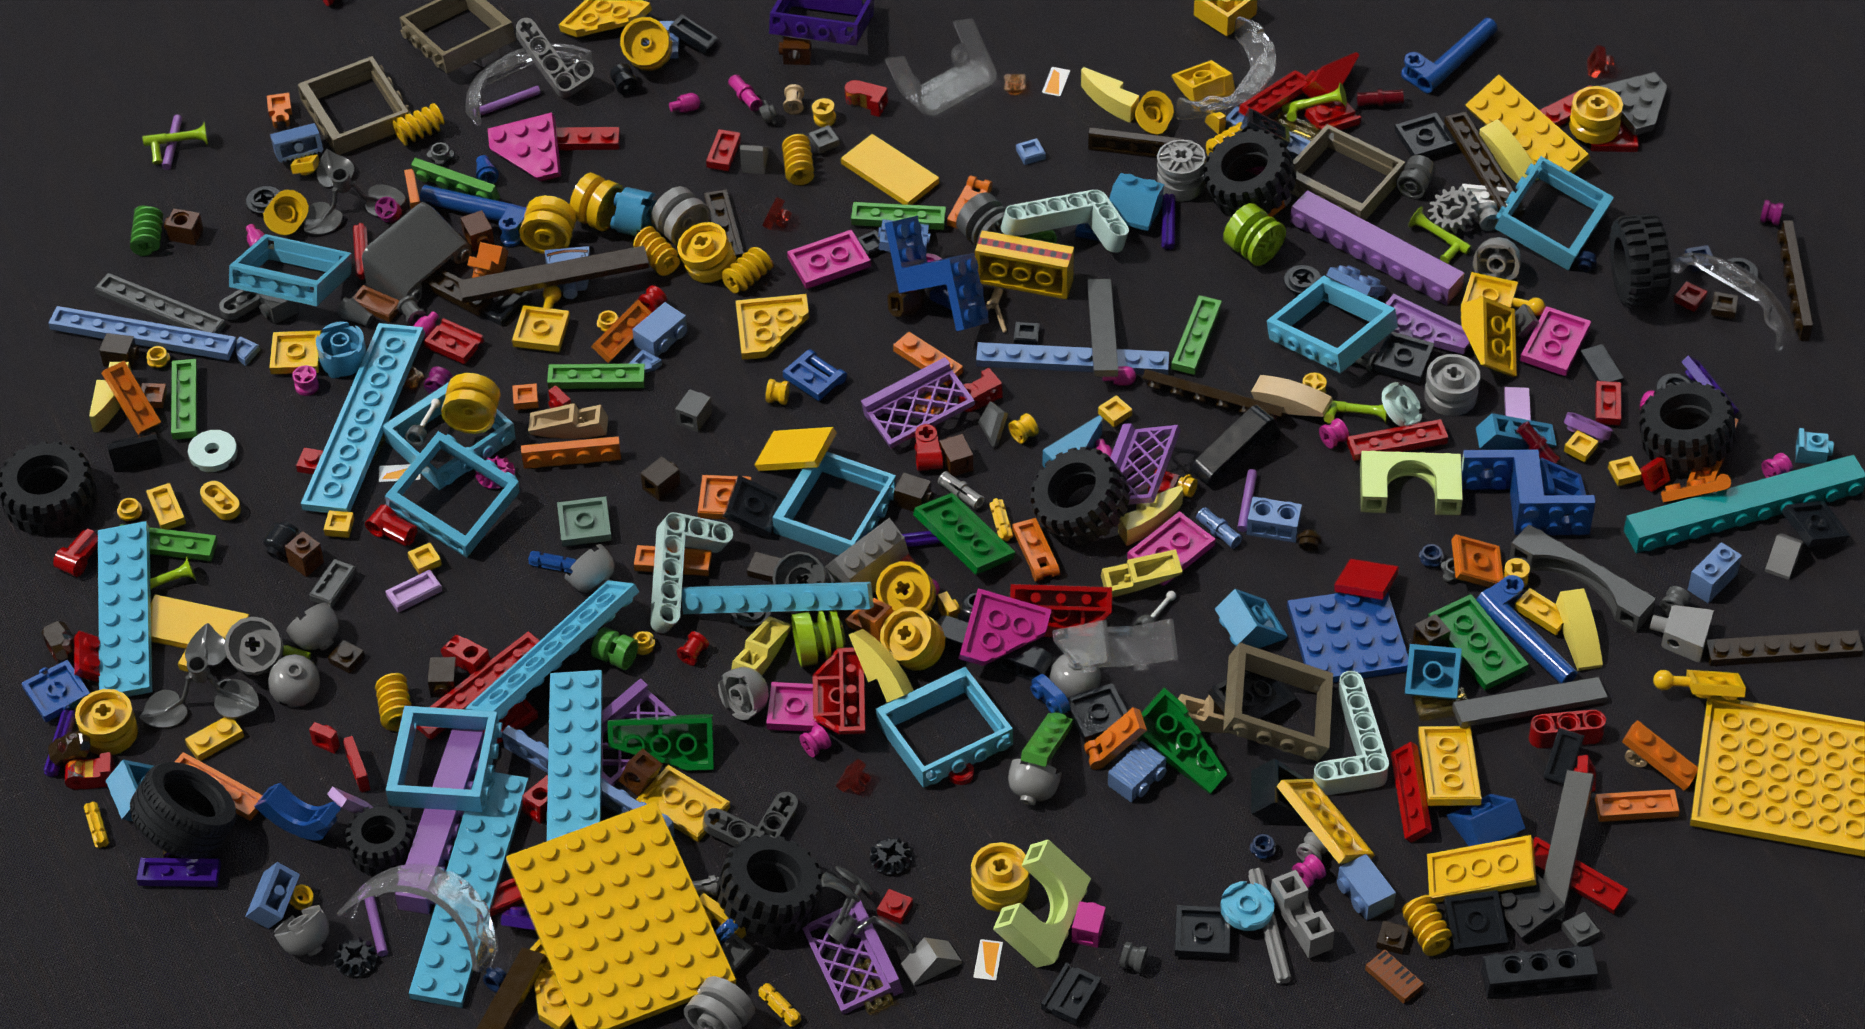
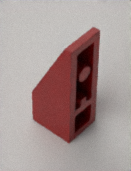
M1355 52L1322 66L1316 72L1312 70L1304 79L1306 83L1302 91L1310 98L1335 91L1339 87V83L1343 85L1359 54Z

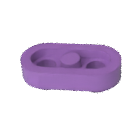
M1567 412L1564 423L1568 425V430L1572 432L1578 430L1587 433L1600 443H1603L1604 440H1609L1613 431L1606 425L1572 412Z

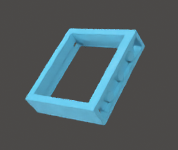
M1540 156L1535 165L1532 163L1529 165L1525 172L1528 176L1526 178L1522 176L1517 183L1515 189L1518 191L1510 193L1505 202L1508 204L1507 207L1502 206L1495 218L1499 221L1495 229L1569 270L1574 263V259L1581 252L1607 212L1614 197ZM1537 178L1594 210L1569 249L1512 217Z
M265 234L229 265V287L318 306L351 275L352 253ZM268 240L274 241V244L268 245ZM270 259L324 271L325 273L318 280H313L259 267Z
M1322 276L1267 320L1270 340L1339 373L1343 372L1398 327L1396 309L1326 276ZM1323 301L1369 321L1367 325L1338 348L1292 327L1293 324Z
M448 383L382 425L385 441L410 464L420 453L404 439L405 434L412 425L418 426L421 424L431 407L433 399H439L441 404L438 408H435L428 422L442 414L441 410L446 397ZM496 409L497 413L492 426L496 431L470 447L484 460L487 457L490 458L503 447L510 445L516 439L514 423L498 409ZM453 458L438 469L429 462L421 474L440 490L473 468L457 458Z
M438 431L385 495L386 505L393 509L395 513L467 558L520 493L519 481L512 473H505L498 469L497 465L491 460H484L479 457L472 448H465L458 444L457 440L451 435H444ZM440 449L504 488L466 536L402 496Z
M826 452L819 467L802 469L773 516V531L775 534L839 556L874 530L879 519L885 517L888 504L891 500H894L896 475ZM822 472L880 492L852 540L793 520Z
M966 667L876 709L878 727L923 788L938 783L947 777L951 771L959 773L966 768V764L981 762L987 757L999 751H1004L1013 745V728ZM965 693L995 733L924 766L895 725Z
M404 706L386 787L388 804L397 807L483 812L485 800L487 801L490 798V786H488L489 780L494 778L493 759H497L499 753L497 738L502 737L503 723L499 722L497 712ZM417 726L485 730L473 790L404 785Z

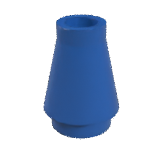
M479 156L476 159V179L495 184L499 177L498 170L491 163L488 156Z

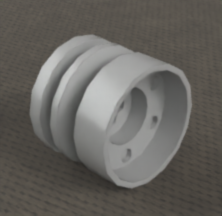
M1184 139L1173 140L1164 144L1158 151L1157 182L1165 184L1164 194H1174L1175 201H1190L1197 198L1204 191L1206 183L1203 177V169L1206 156L1204 149L1199 144Z

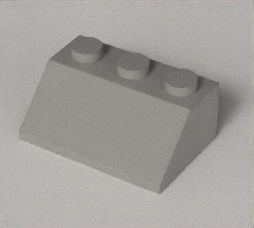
M888 518L833 559L825 568L837 583L871 582L873 594L876 592L877 580L884 569L896 562H911L905 537L892 520Z

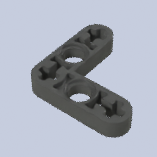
M790 792L779 793L757 827L721 809L711 808L704 814L703 828L708 834L733 846L742 840L746 842L747 838L757 836V838H760L761 835H770L772 838L782 837L796 813L798 800ZM790 803V806H786L782 815L780 813L781 804ZM715 818L719 819V822H716L715 825L710 823ZM770 820H776L780 823L781 827L770 829L766 823ZM728 823L727 831H724L723 829L724 827L726 828V824ZM735 828L742 829L746 835L744 837L737 838L731 834V831Z

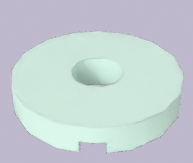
M1398 382L1386 386L1382 391V403L1388 416L1400 427L1420 423L1422 414H1419V409L1421 406L1413 391L1405 385H1398Z
M209 430L200 433L192 439L188 447L191 464L194 467H199V470L204 472H216L227 468L228 464L236 459L238 451L235 439L229 433L221 430ZM211 449H218L216 453H207Z

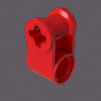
M930 424L918 426L915 430L917 470L943 469L942 451L939 447L936 428Z

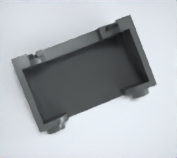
M421 202L365 248L362 254V263L366 284L397 300H401L406 296H414L419 301L422 297L421 283L450 258L454 263L461 264L466 262L472 253L470 245L433 207L425 202Z

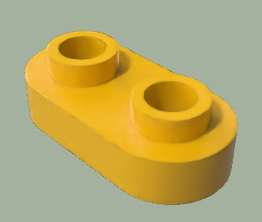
M210 481L201 487L200 494L203 503L220 519L231 520L240 514L241 507L238 498L222 483Z

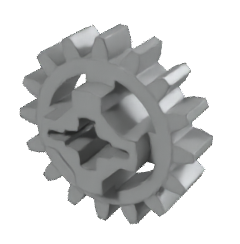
M1452 186L1449 192L1443 189V195L1436 194L1435 198L1437 201L1430 202L1432 209H1429L1428 213L1431 222L1447 232L1452 230L1454 234L1457 233L1458 228L1465 231L1466 224L1472 226L1471 219L1478 218L1476 211L1480 210L1475 194L1473 195L1470 189L1465 191L1463 186L1458 190Z

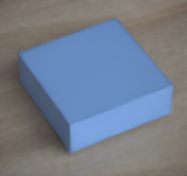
M1037 138L1016 144V151L1024 165L1046 159V153Z

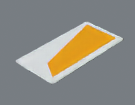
M1052 67L1042 93L1061 96L1070 70Z
M411 464L379 466V482L398 481ZM421 473L415 480H420Z
M980 940L974 978L996 980L1003 942Z

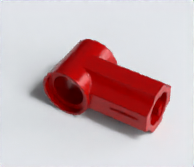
M384 504L380 505L365 522L367 530L374 536L382 537L385 535L404 546L411 545L418 532L417 526L397 517L394 510Z
M88 528L83 530L68 548L62 547L57 551L53 560L54 567L75 577L80 576L86 569L87 560L98 548V535Z

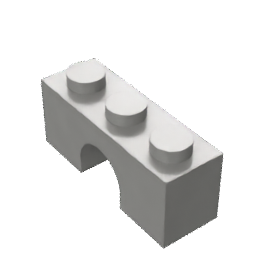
M1294 870L1272 879L1271 895L1274 898L1275 906L1309 959L1333 948L1334 929L1322 910L1316 913L1313 912L1308 899L1309 890L1298 872Z

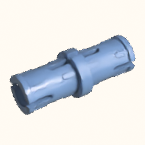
M1207 507L1202 508L1196 515L1197 521L1205 525L1214 537L1218 536L1232 549L1237 547L1242 541V536L1230 528L1226 520L1214 515Z

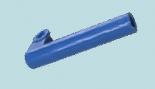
M1491 18L1483 19L1434 63L1423 57L1420 53L1409 52L1404 58L1405 67H1403L1401 72L1402 78L1425 93L1432 92L1497 32V24Z
M428 185L422 187L420 202L468 215L482 210L488 220L499 222V228L502 230L500 240L503 245L512 247L521 242L520 228L524 220L526 207Z
M1508 575L1478 596L1477 602L1490 618L1560 684L1572 682L1575 679L1577 671L1514 610L1515 603L1522 596L1521 592L1524 588V582L1520 577Z

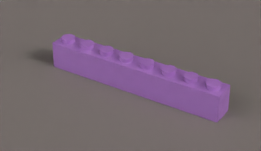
M1308 190L1291 207L1290 223L1332 244L1334 247L1349 253L1353 257L1366 262L1375 269L1381 270L1394 279L1411 286L1413 289L1430 296L1446 306L1462 290L1464 272Z
M452 728L432 787L471 790L478 769L485 735L484 730ZM424 809L395 893L399 910L429 914L432 904L436 905L439 895L438 886L439 883H443L446 873L445 866L447 861L450 860L453 842L457 837L464 811Z

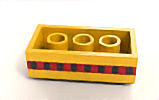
M982 230L975 249V258L979 266L978 273L981 284L1067 300L1074 277V247Z

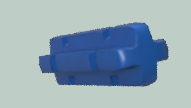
M538 551L530 552L528 558L530 565L538 567L542 565L543 568L558 571L564 569V572L568 573L573 572L570 567L577 561L574 558L567 557L564 559L563 556L548 553L541 555L542 552Z
M727 919L714 931L720 945L738 930L739 926L733 922V919Z

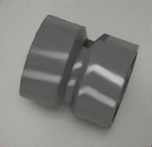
M1423 155L1410 157L1396 183L1400 193L1412 199L1421 198L1435 175L1436 167L1434 163Z

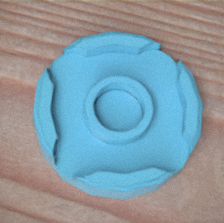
M1240 881L1230 885L1224 891L1220 903L1221 914L1225 921L1234 928L1243 931H1255L1263 928L1271 921L1274 913V898L1269 890L1261 884L1254 882L1253 885L1247 884V881Z

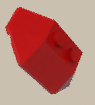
M1011 584L1010 598L1051 609L1048 626L1043 637L1086 638L1112 613V587Z
M837 648L833 656L813 675V720L838 734L865 733L866 729L864 671L854 648Z

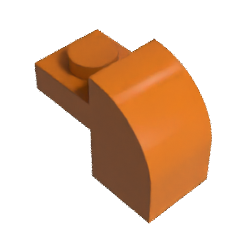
M480 242L477 258L469 256L467 264L474 269L472 278L503 272L509 251L502 246Z
M873 598V608L855 610L845 620L848 627L856 631L864 629L880 642L881 628L885 620L894 611L892 606Z

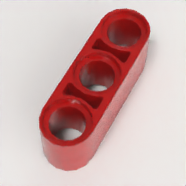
M1598 710L1536 715L1531 721L1529 742L1536 748H1552L1558 729L1562 728L1584 735L1582 745L1595 744L1603 738L1606 717Z

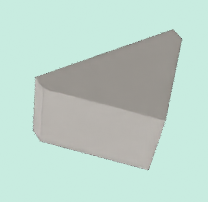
M740 145L742 173L765 174L769 147Z
M1782 533L1778 534L1765 572L1789 580L1804 542Z
M924 937L901 963V967L912 984L916 986L962 964V961L949 941Z

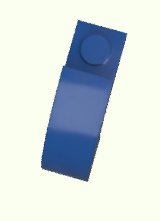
M281 783L269 787L254 806L278 827L308 840L323 839L337 821L336 815L341 809L334 801L323 806L307 804L294 796Z

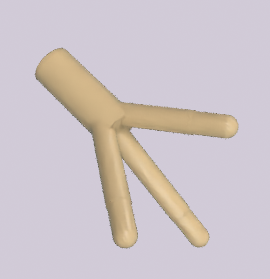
M996 287L990 300L987 301L986 307L988 311L991 308L995 309L1002 332L1006 333L1007 329L998 305L1003 290Z

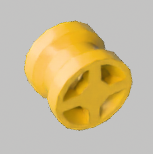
M822 98L816 100L812 105L814 122L820 127L831 126L836 122L835 106L832 100Z
M1309 373L1303 378L1302 384L1326 394L1327 381L1320 373Z
M769 379L766 388V402L772 403L777 401L781 405H786L790 391L789 381L780 383L776 382L775 379Z
M1027 413L1023 414L1020 420H1013L1009 423V431L1012 437L1020 444L1026 442L1029 436L1034 437L1039 433L1036 421Z
M1510 559L1505 564L1503 577L1508 575L1518 576L1523 580L1525 588L1528 583L1530 566L1523 559Z

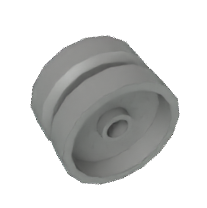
M678 186L668 190L657 200L650 217L651 224L677 246L679 238L687 229L702 222H709L711 212L709 207L696 198L689 189Z
M1446 354L1434 359L1430 363L1426 375L1424 393L1428 406L1435 412L1446 416H1459L1473 409L1478 399V388L1480 385V370L1476 363L1468 357L1458 354Z
M248 617L240 619L231 626L225 638L224 647L227 658L236 669L246 675L259 676L269 673L276 661L283 657L284 644L282 636L272 623L263 618ZM252 643L260 645V647H256L257 651L255 652L250 649Z
M716 976L708 977L697 990L698 995H695L684 1008V1015L694 1029H742L755 1014V1006L743 990L730 981Z

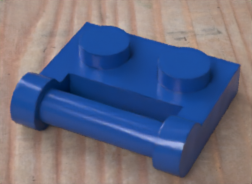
M808 349L783 370V378L819 401L835 386L843 384L847 378V373L842 369L837 370L817 357L816 352ZM811 364L814 365L815 367L819 368L820 370H822V371L825 372L826 374H828L830 377L826 376L825 374H823L822 372H820L819 370H817L816 368H814L813 366H811Z
M1544 458L1540 459L1544 495H1586L1581 474Z

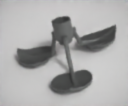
M326 149L318 164L317 179L323 187L333 188V202L331 207L326 202L313 203L308 207L309 212L303 221L304 232L319 236L335 231L343 220L342 213L335 209L337 206L338 192L347 193L351 187L364 200H367L366 210L374 217H379L375 212V205L380 198L391 197L402 206L406 202V197L396 188L384 184L372 186L368 191L369 196L365 195L356 185V182L351 181L355 172L352 162Z
M207 623L195 633L186 647L185 658L189 674L185 676L186 683L181 699L172 690L158 691L149 698L139 717L142 722L154 728L168 729L181 724L188 714L187 708L183 703L187 699L191 681L204 683L209 680L216 691L220 693L215 699V708L225 718L236 719L255 712L259 708V699L255 690L245 681L238 679L229 680L223 690L214 680L209 666L221 664L227 655L224 647V638Z
M837 865L836 870L839 872L840 878H846L855 884L856 890L853 892L834 875L828 872L822 875V887L837 889L847 896L839 916L827 931L829 935L840 943L845 944L852 933L858 935L862 929L871 923H876L888 928L905 941L910 953L913 951L911 941L905 932L880 916H872L858 927L855 925L858 920L850 915L849 912L855 901L859 903L861 900L858 897L861 890H865L870 895L874 892L865 881L855 876L849 870Z

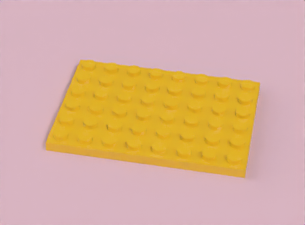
M1711 695V698H1707L1690 826L1865 857V722L1742 700H1726L1722 697Z
M656 801L506 856L507 864L577 1029H620L686 1004L695 995H698L697 990L708 977L716 976L736 984L735 976Z

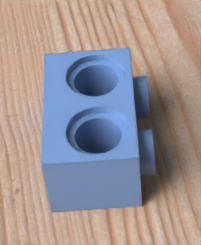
M1252 497L1247 522V535L1296 543L1302 504Z
M1721 542L1691 572L1688 591L1709 603L1738 574L1742 555Z

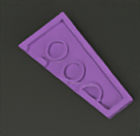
M1395 294L1386 302L1387 305L1396 309L1398 327L1392 332L1435 343L1434 347L1460 354H1465L1471 346L1462 326Z

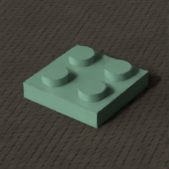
M606 496L557 502L562 547L612 541Z

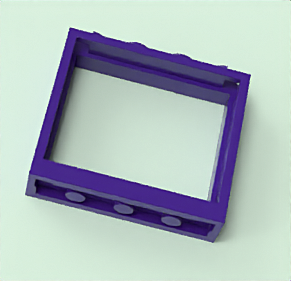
M777 0L770 12L769 34L857 46L874 14V0H866L865 4H863V0ZM794 6L858 15V17L852 23L788 13L791 7ZM847 27L854 28L852 32L847 31Z

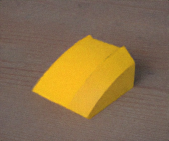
M1212 60L1171 75L1183 94L1192 103L1204 110L1206 107L1221 101H1229L1235 91L1233 74Z

